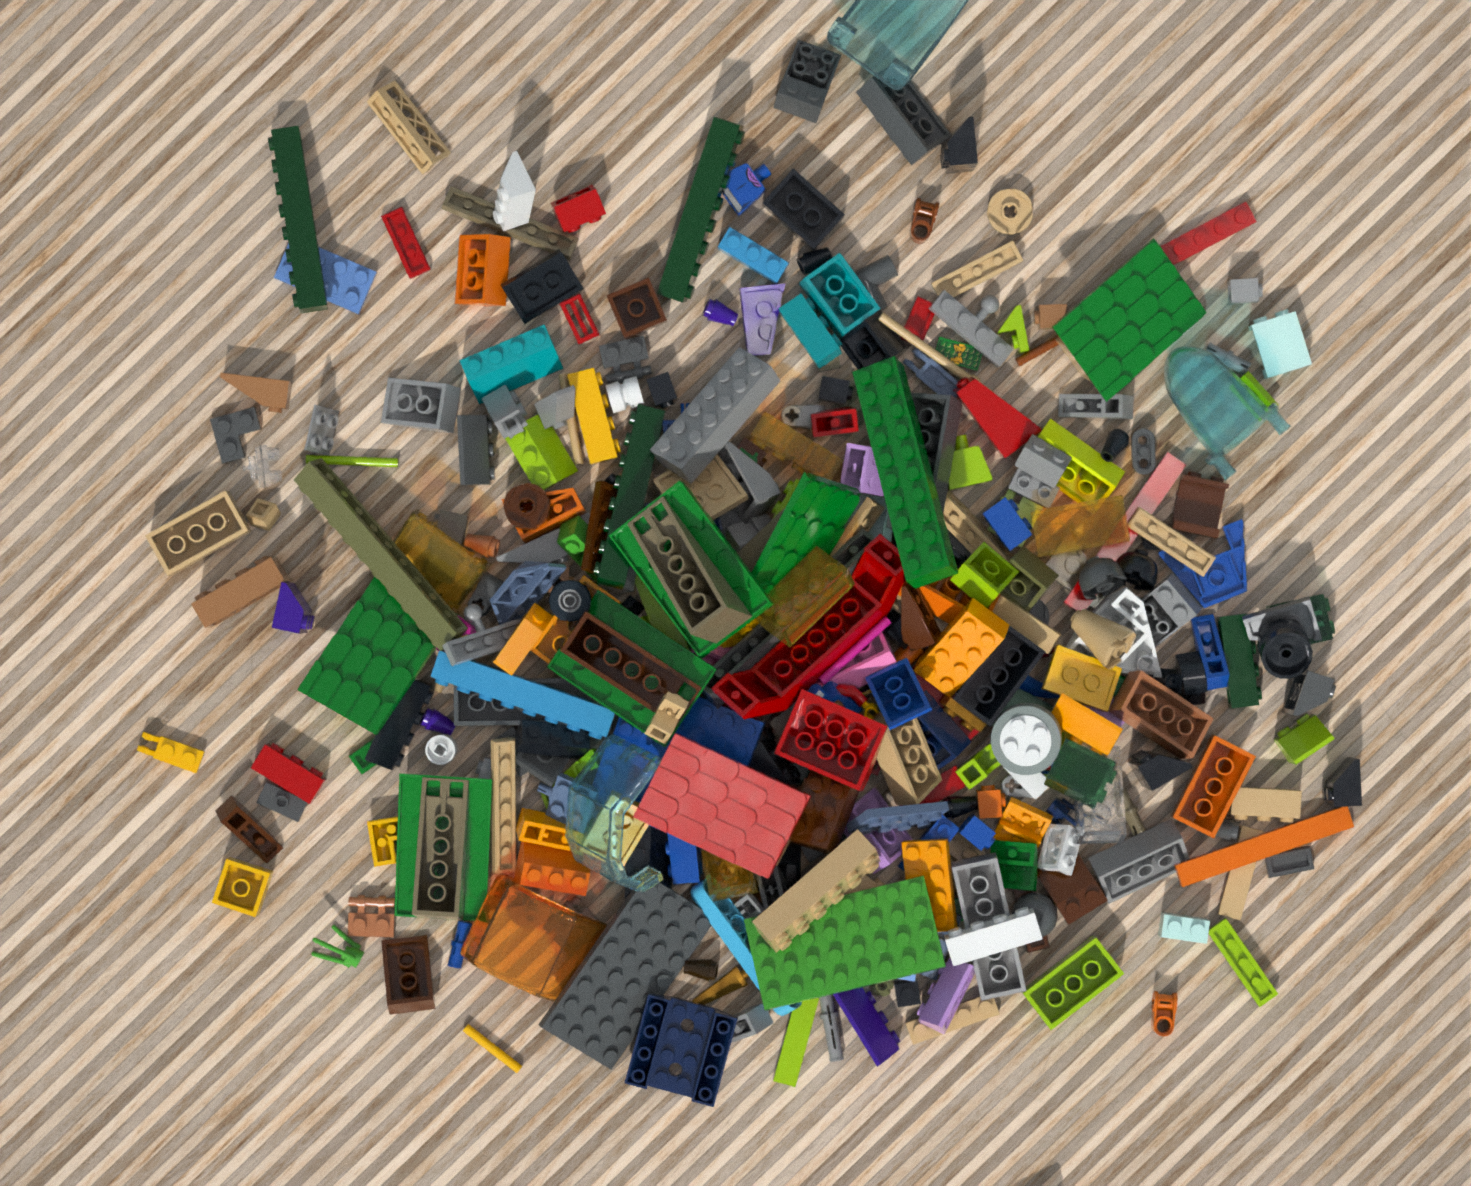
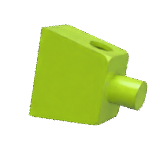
M966 434L957 436L948 490L992 481V475L979 445L969 447Z

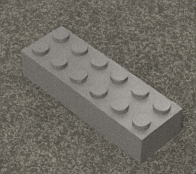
M739 347L650 449L661 465L692 484L778 385L780 379L769 364Z
M996 852L951 862L965 929L977 921L985 923L992 921L994 916L1000 914L1010 915ZM1017 947L973 960L981 1001L1026 991Z

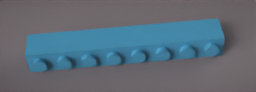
M439 650L430 676L435 678L434 682L447 687L449 683L456 685V690L466 694H470V691L479 693V698L490 702L492 699L501 701V706L514 709V706L523 709L522 713L533 717L536 716V713L545 716L544 720L553 724H558V721L566 723V728L577 732L580 729L589 731V736L600 740L602 736H608L615 713L602 704L515 674L511 676L506 671L474 660L451 666L445 650Z

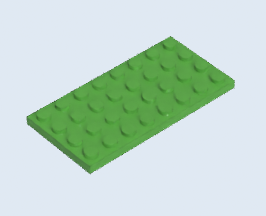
M924 876L844 895V898L839 903L832 904L826 909L827 912L819 920L814 919L809 924V928L802 935L797 934L791 940L792 943L788 948L783 951L780 949L777 953L756 930L752 921L758 916L744 919L765 1011L946 967Z

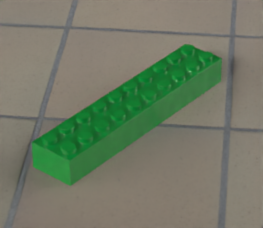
M893 356L853 371L906 582L916 589L958 574L904 365Z

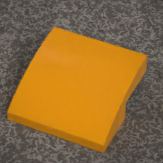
M1011 797L1002 813V817H1000L994 830L996 834L993 837L998 841L1037 844L1038 849L1053 816Z

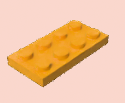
M948 839L904 840L901 843L905 880L924 876L937 932H948L951 929L958 928Z

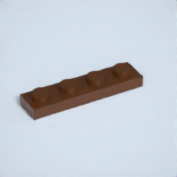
M602 480L595 482L581 570L593 574L596 561H601L602 554L598 553L601 539L606 540L607 532H604L603 529L606 518L611 519L612 510H608L611 496L616 497L617 489L613 488L614 485Z

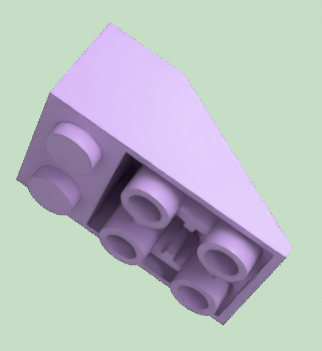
M847 443L840 483L857 488L860 493L884 497L872 447Z

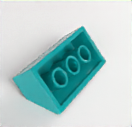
M545 324L459 360L479 404L483 403L481 398L503 385H506L510 392L564 369Z

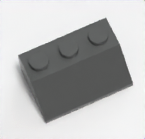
M457 415L460 485H491V480H495V466H490V457H494V444L489 443V434H493L492 420H488L487 415Z
M1308 670L1294 677L1282 712L1299 716L1327 702L1328 698H1332L1336 685L1333 683L1335 679Z

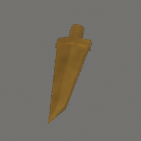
M735 966L722 978L695 997L692 1002L705 1005L735 990L744 988L748 985L746 978L749 976L744 969L740 971Z

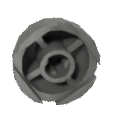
M1095 556L1087 560L1086 565L1082 568L1079 574V586L1083 596L1086 599L1093 600L1097 599L1096 594L1102 593L1104 597L1118 590L1124 585L1123 579L1127 580V577L1121 566L1113 559Z
M1038 892L1027 893L1019 897L1014 903L1011 915L1015 914V910L1019 908H1033L1042 937L1050 934L1055 928L1058 919L1057 908L1054 902L1045 894Z

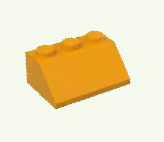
M1063 693L1051 712L1059 722L1061 732L1069 735V740L1080 747L1084 744L1090 748L1089 752L1098 758L1102 756L1108 757L1123 730L1121 727Z

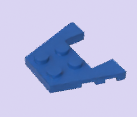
M1242 519L1222 526L1230 550L1215 555L1216 559L1204 577L1163 550L1157 552L1159 557L1175 573L1203 608L1247 592L1245 544L1243 538L1244 526Z

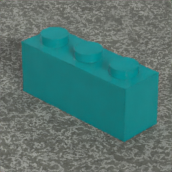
M800 293L781 306L779 312L820 369L842 354L839 347L842 343L835 333L830 335L826 329L829 325L822 315L818 317L813 311L816 309V306L809 297L805 299Z

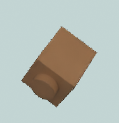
M1067 304L1039 305L1037 307L1038 310L1034 311V324H1038V330L1053 329L1052 326L1067 313Z

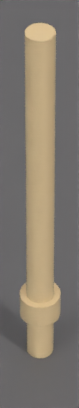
M881 313L878 318L880 322L958 378L973 377L980 382L981 379L974 374L970 375L887 314Z

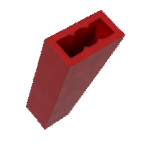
M964 377L956 383L957 388L953 392L1002 457H1008L1025 444L1032 434L1037 435L1042 431L1038 425L975 378Z

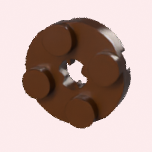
M524 483L523 485L513 487L504 499L503 505L508 521L516 528L522 530H536L545 523L550 514V500L541 487L532 483ZM531 501L533 509L531 511L528 510L526 513L522 512L524 508H521V504Z

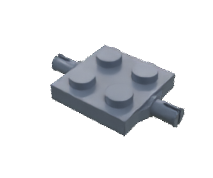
M560 773L557 776L553 788L542 782L538 786V792L549 796V804L545 815L585 834L589 832L592 821L595 818L598 819L602 812L599 809V799L602 791L564 773Z

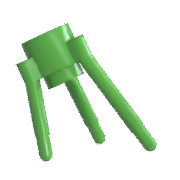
M332 925V929L352 947L346 946L345 950H341L314 937L312 939L313 942L342 955V959L317 952H312V956L343 964L348 968L350 966L356 968L364 954V951L360 950L361 945L354 942L335 925Z

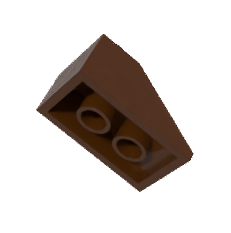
M1077 854L1071 876L1059 871H1044L1037 868L1038 878L1068 925L1108 901L1079 854Z
M428 936L382 940L389 1014L436 1009Z

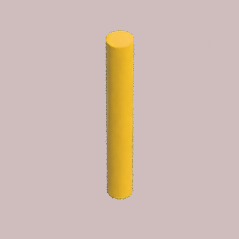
M468 1024L464 1028V1033L513 1071L518 1073L522 1068L521 1064Z

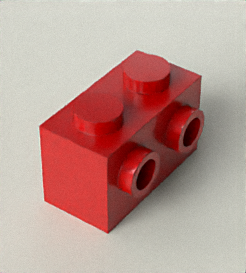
M593 185L550 203L560 228L563 232L568 231V233L577 231L581 228L580 225L586 222L595 223L602 219V215L606 214L598 192Z

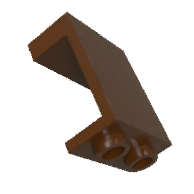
M1188 471V475H1181L1170 527L1177 531L1216 539L1220 530L1217 528L1225 491L1229 488V484L1224 483L1223 478L1211 476L1210 480L1201 478L1202 474Z

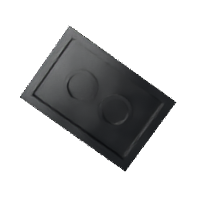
M560 249L501 284L524 324L583 289Z

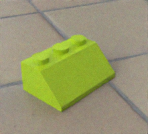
M539 414L526 420L528 425L523 428L524 432L518 433L512 439L509 436L505 438L530 482L541 487L544 491L578 472L553 427L545 429Z

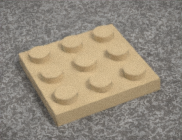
M718 454L692 484L670 470L652 480L660 495L679 480L684 482L712 520L748 500V494Z

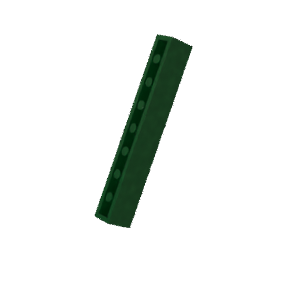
M719 117L713 118L657 294L682 303L692 298L695 286L692 285L694 278L699 276L702 269V264H699L702 255H706L709 247V242H707L708 235L713 233L716 220H714L716 211H720L723 204V198H721L723 188L727 189L731 178L728 175L730 167H734L737 161L738 154L735 151L737 145L742 144L745 132L742 131L743 125Z
M299 126L272 129V137H268L270 151L275 153V159L271 160L273 173H278L279 179L278 182H275L277 196L281 195L282 204H278L280 218H285L286 226L282 227L284 240H288L289 249H285L287 263L292 262L293 271H289L291 285H295L296 294H292L294 308L299 307L301 314L328 310Z
M638 404L636 411H631L629 424H632L631 433H626L624 445L628 447L626 454L622 453L618 467H622L621 475H616L613 488L617 489L616 497L611 496L608 510H612L611 519L606 518L603 529L604 532H607L606 540L601 539L598 553L602 554L600 562L596 561L593 575L597 576L595 582L597 584L623 590L630 564L609 535L643 509L655 457L650 449L659 440L665 415L664 410Z

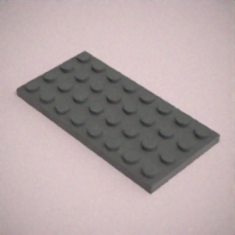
M644 872L540 1021L539 1026L612 1070L639 1031L648 994H665L683 968L685 961L690 958L712 926L704 916L703 910Z

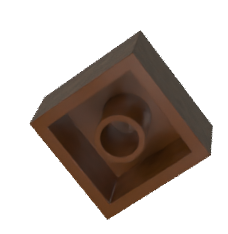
M649 277L606 295L625 340L667 323Z

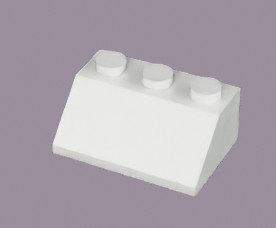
M517 151L512 152L503 172L499 189H497L498 195L497 200H495V210L493 211L496 224L501 225L503 231L529 223L536 191Z

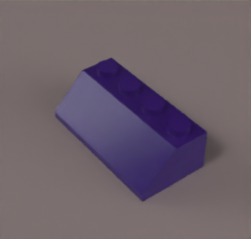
M863 987L833 994L877 1067L900 1049L898 1043L901 1042L894 1030L889 1031L885 1025L889 1021L882 1010L877 1012L873 1005L876 1003V1000L870 990L865 992Z

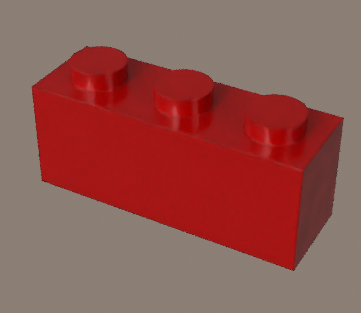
M274 742L271 745L265 744L251 769L308 804H311L327 780L322 777L324 773L313 766L309 769L302 765L304 761L293 754L289 757L283 753L285 749Z

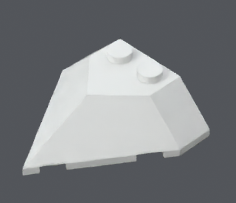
M1127 587L1109 594L1092 612L1128 627L1136 634L1131 649L1127 654L1123 652L1119 656L1122 660L1116 666L1122 668L1121 673L1128 674L1131 671L1142 670L1146 674L1153 675V677L1162 678L1144 602ZM1074 631L1066 648L1097 659Z

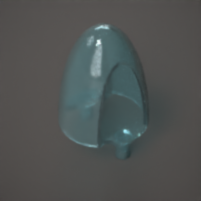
M1182 346L1175 348L1167 356L1164 364L1166 390L1188 426L1210 453L1205 462L1210 466L1213 465L1224 477L1225 481L1237 471L1224 456L1247 439L1261 425L1268 421L1279 435H1282L1291 427L1278 412L1279 408L1276 403L1266 407L1256 394L1212 352L1198 347Z

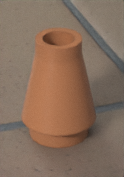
M468 533L464 546L487 558L490 556L495 558L500 547V540L496 539L495 536Z

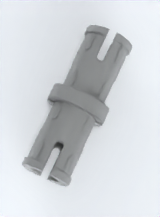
M1211 342L1204 352V356L1221 363L1222 367H1229L1242 375L1251 366V362L1234 355L1233 351L1229 350L1227 352Z

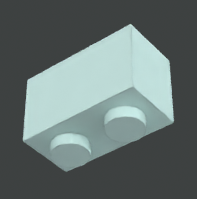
M1161 912L1158 935L1163 938L1207 944L1210 920Z

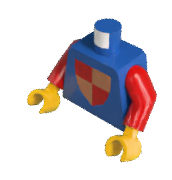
M829 681L822 687L819 684H813L808 690L810 693L856 713L861 712L863 707L865 709V717L872 720L873 716L868 710L873 709L877 714L879 712L878 706L875 703H868V699L854 685H838L833 681Z

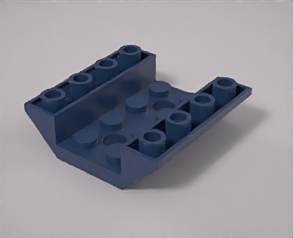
M648 994L625 1084L647 1089V1086L691 1097L692 1102L714 1107L738 1018L717 1008L677 997ZM684 1019H690L694 1022V1028L690 1031H685L681 1027V1022ZM673 1063H678L682 1066V1072L674 1075L669 1071V1066Z

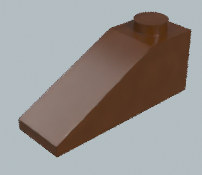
M905 579L901 588V633L903 641L908 644L911 651L936 644L941 631L919 589H915Z
M231 795L215 810L220 822L266 864L283 849V846L234 796Z

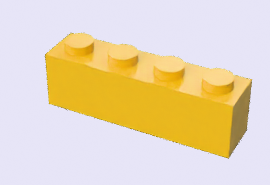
M594 368L567 374L570 386L574 385L575 407L590 464L618 458L617 453L621 452L618 439H613L611 430H615L612 416L607 417L605 408L609 407L606 394L601 395L599 387L603 385L601 373L595 372Z

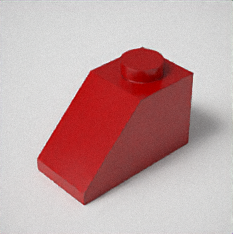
M854 407L832 408L810 414L813 437L859 431L857 411Z

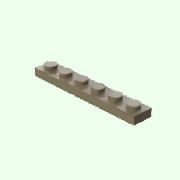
M452 186L442 204V209L551 254L560 249L566 260L569 261L579 240L578 237L529 218V223L503 231L501 225L496 224L493 217L494 203Z

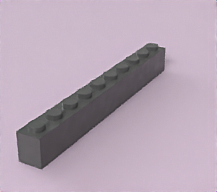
M862 528L713 665L717 670L702 691V696L719 709L725 702L711 688L727 673L735 674L750 670L852 576L864 553V548L875 537Z

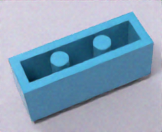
M729 227L718 245V250L774 284H778L789 265V262Z

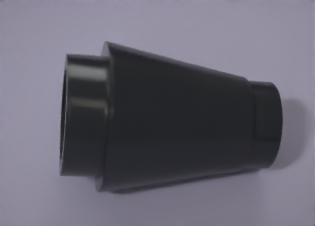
M827 247L802 253L801 257L797 258V264L803 275L810 274L832 258V254Z
M1114 429L1109 432L1101 452V458L1107 462H1112L1128 446V434L1121 429Z
M948 796L947 799L942 801H947L949 811L944 813L947 818L951 817L954 819L978 809L975 796Z

